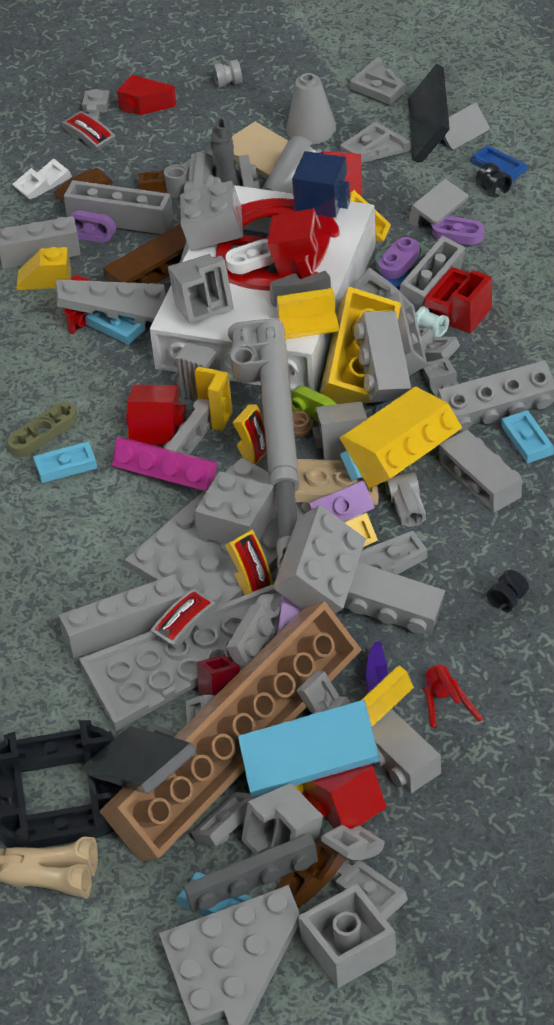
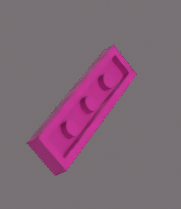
M116 438L112 466L207 491L215 479L217 462L127 438Z

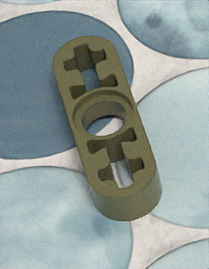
M70 402L58 403L13 432L7 439L10 454L15 457H25L73 426L78 420L76 406ZM42 427L50 429L44 433L36 432V430Z

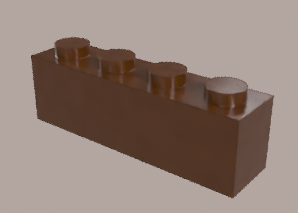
M181 223L103 267L105 282L156 284L169 276L168 266L180 263L187 241Z

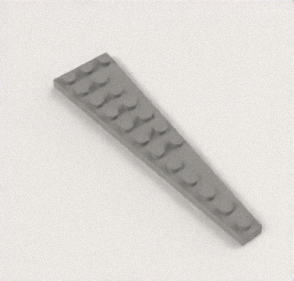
M413 530L362 550L359 562L398 575L427 559V549ZM274 584L218 605L202 628L199 630L194 627L178 649L173 648L150 631L80 658V666L115 731L197 687V662L225 654V642L231 640L251 605L257 604L260 595L273 594L274 598L271 601V606L280 607L283 595L273 589ZM278 616L271 619V622L274 626V629L271 633H274L275 636L277 630Z

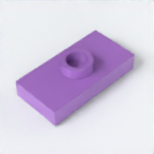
M364 480L308 503L310 510L320 504L341 521H346L375 508Z

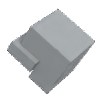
M210 254L168 266L175 306L189 324L234 310L226 264L222 256L213 258Z
M361 401L316 407L318 427H312V434L316 449L322 448L323 460H342L340 454L347 450L339 437L367 419Z
M289 783L248 801L241 840L255 855L308 833L311 834L316 843L319 838L323 815Z

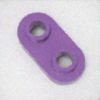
M75 210L67 216H74L79 239L105 243L116 233V224L107 215Z
M447 216L438 225L432 224V235L438 240L443 235L459 244L475 245L484 239V225L477 220Z
M403 237L395 241L379 259L380 275L387 279L402 277L419 258V243L409 237Z

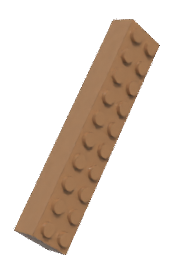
M325 601L304 607L174 737L191 742L197 751L195 755L151 793L144 794L123 787L99 812L138 860L143 862L159 859L245 771L238 736L294 720L307 707L296 690L316 671H325L329 680L332 681L362 649Z

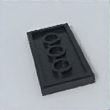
M435 64L408 98L413 161L417 163L423 162L450 130L444 67Z
M129 726L82 767L89 776L149 794L195 755L197 751L191 742Z

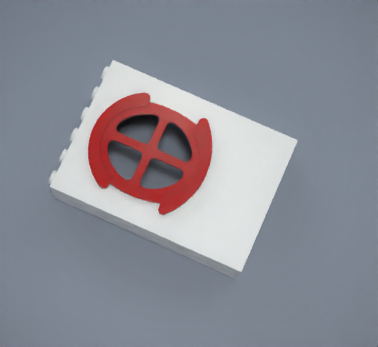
M234 185L242 207V225L244 230L269 233L272 216L295 212L292 193ZM350 202L348 209L340 208L336 218L317 215L321 226L320 229L313 230L318 242L314 274L326 271L329 274L331 288H333L335 295V313H337L338 303L348 286L353 288L355 283L365 273L376 246L375 211L372 204ZM243 235L242 238L193 251L189 247L183 262L210 254L213 258L222 256L226 264V254L231 250L232 245L243 246L268 238ZM269 266L245 274H235L227 269L234 310L192 324L187 322L175 306L172 286H170L150 328L155 369L178 372V367L174 365L175 355L189 342L218 351L220 371L229 373V381L239 382L233 376L230 357L233 341L228 337V328L232 324L241 321L279 320L278 309L271 304L270 282L281 279L279 273L267 272ZM332 333L286 339L291 391L299 385L314 391L317 390L325 370ZM258 381V382H248V383H247V384H254V385H260V386H261V382H260V381Z

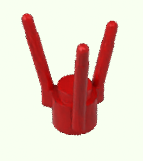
M440 664L427 670L425 673L427 685L423 688L427 699L430 727H436L433 698L435 695L439 698L451 696L456 704L462 701L478 722L483 720L477 709L459 687L457 680L452 678L448 667Z

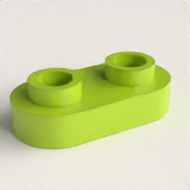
M302 385L297 386L291 392L292 410L304 411L314 418L316 422V407L337 405L329 397Z

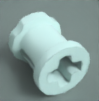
M424 306L420 307L416 312L419 328H431L434 337H441L447 331L449 326V318L447 316L433 314Z

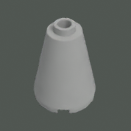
M305 73L298 77L295 82L286 131L290 138L302 136L313 142L312 144H320L329 140L336 131V122L321 79L312 73Z
M293 136L284 147L262 189L293 194L292 178L304 151L316 153L322 151L320 149L315 151L310 147L313 143L302 136Z

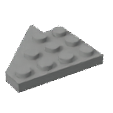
M289 885L159 933L191 1025H201L225 1016L229 1025L249 1024L299 926L298 916L300 913Z

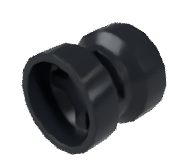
M489 162L484 164L477 172L476 182L482 188L487 189L488 193L493 197L497 198L499 195L495 193L496 191L500 190L505 194L510 190L512 178L506 172L501 171L496 164Z
M506 570L499 577L498 583L492 585L487 591V599L493 607L498 609L503 603L506 604L502 611L508 613L517 605V599H521L528 592V582L517 571Z

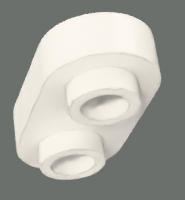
M268 239L258 240L228 251L226 254L227 269L235 274H245L273 264L274 261L267 246Z

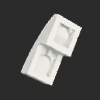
M52 159L38 172L31 168L12 185L26 198L32 199L67 181L72 176L67 168L55 159Z

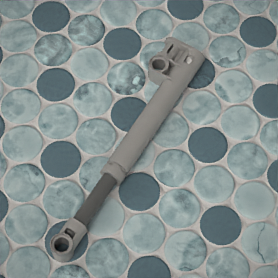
M277 319L241 321L232 324L228 328V337L233 341L230 350L234 378L239 382H261L269 484L274 486L279 529V540L276 543L279 572L297 521L295 492L299 489L284 324Z

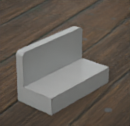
M477 102L449 117L450 130L443 137V140L448 149L454 150L490 129Z
M444 179L412 205L408 223L417 227L423 221L428 220L433 225H438L468 200V194L447 179Z

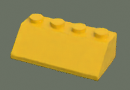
M348 286L338 303L336 316L339 331L332 332L320 394L329 397L339 404L359 401L362 404L374 403L370 402L369 392L364 388L365 372L364 367L359 362L360 346L359 341L354 337V325L363 312L396 311L398 319L401 307L400 302Z
M415 386L339 438L368 488H371L397 475L462 429V426L447 402Z

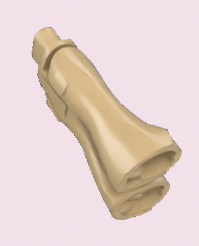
M82 837L72 844L53 848L13 847L6 850L0 848V882L12 887H41L87 899L92 887L91 876H95L98 864L96 840L93 837Z

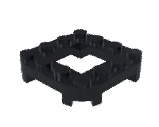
M79 720L80 729L18 740L15 732L3 735L4 741L0 743V840L7 848H43L76 842L82 837L99 838L115 832L99 811L123 788L122 786L87 775L91 804L27 815L22 772L88 762L114 740L111 731L107 732L100 727L93 726L91 720Z

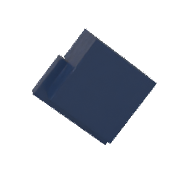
M304 151L292 178L295 212L314 208L316 215L336 218L340 208L348 209L350 204L349 181H344L347 175L346 157Z

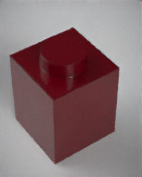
M225 654L197 662L199 696L214 695L215 697L240 672V666Z

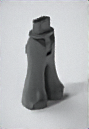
M217 117L215 119L216 126L212 130L210 140L215 160L213 176L218 177L223 183L232 180L235 186H240L241 178L234 167L232 130L227 125L224 117Z

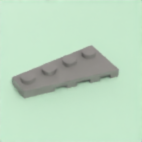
M56 280L55 284L58 307L91 314L95 310L102 311L107 317L118 319V315L134 318V323L144 325L146 321H154L166 297L164 284Z

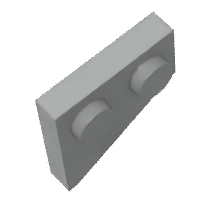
M377 57L350 80V89L391 105L405 93V84L394 76V72L390 68L385 69L383 60Z
M377 122L372 123L340 145V152L361 154V163L411 150V141Z

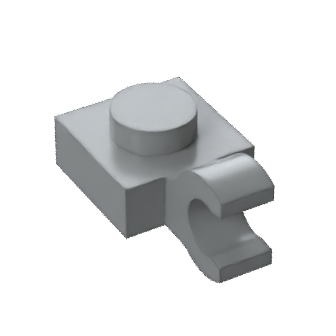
M93 89L85 91L82 102L83 112H89L90 116L98 120L100 112L108 111L110 90Z

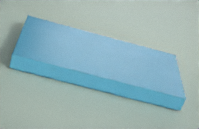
M365 700L238 736L252 797L264 795L289 783L295 786L380 761Z

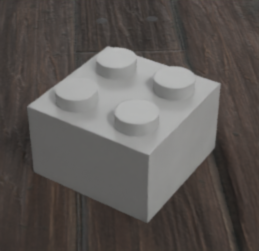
M232 180L224 183L218 182L206 188L192 189L180 194L181 227L191 251L243 237L242 207Z
M219 471L195 510L197 536L227 544L253 529L259 541L276 512L274 486Z
M358 884L298 916L301 941L337 988L396 956L395 930Z

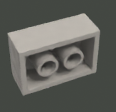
M319 504L297 518L273 589L301 609L325 601L334 614L344 608L366 538Z

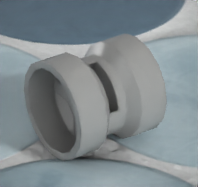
M237 59L229 61L228 65L221 63L213 64V75L218 89L226 87L227 84H230V81L234 85L243 83L242 72Z

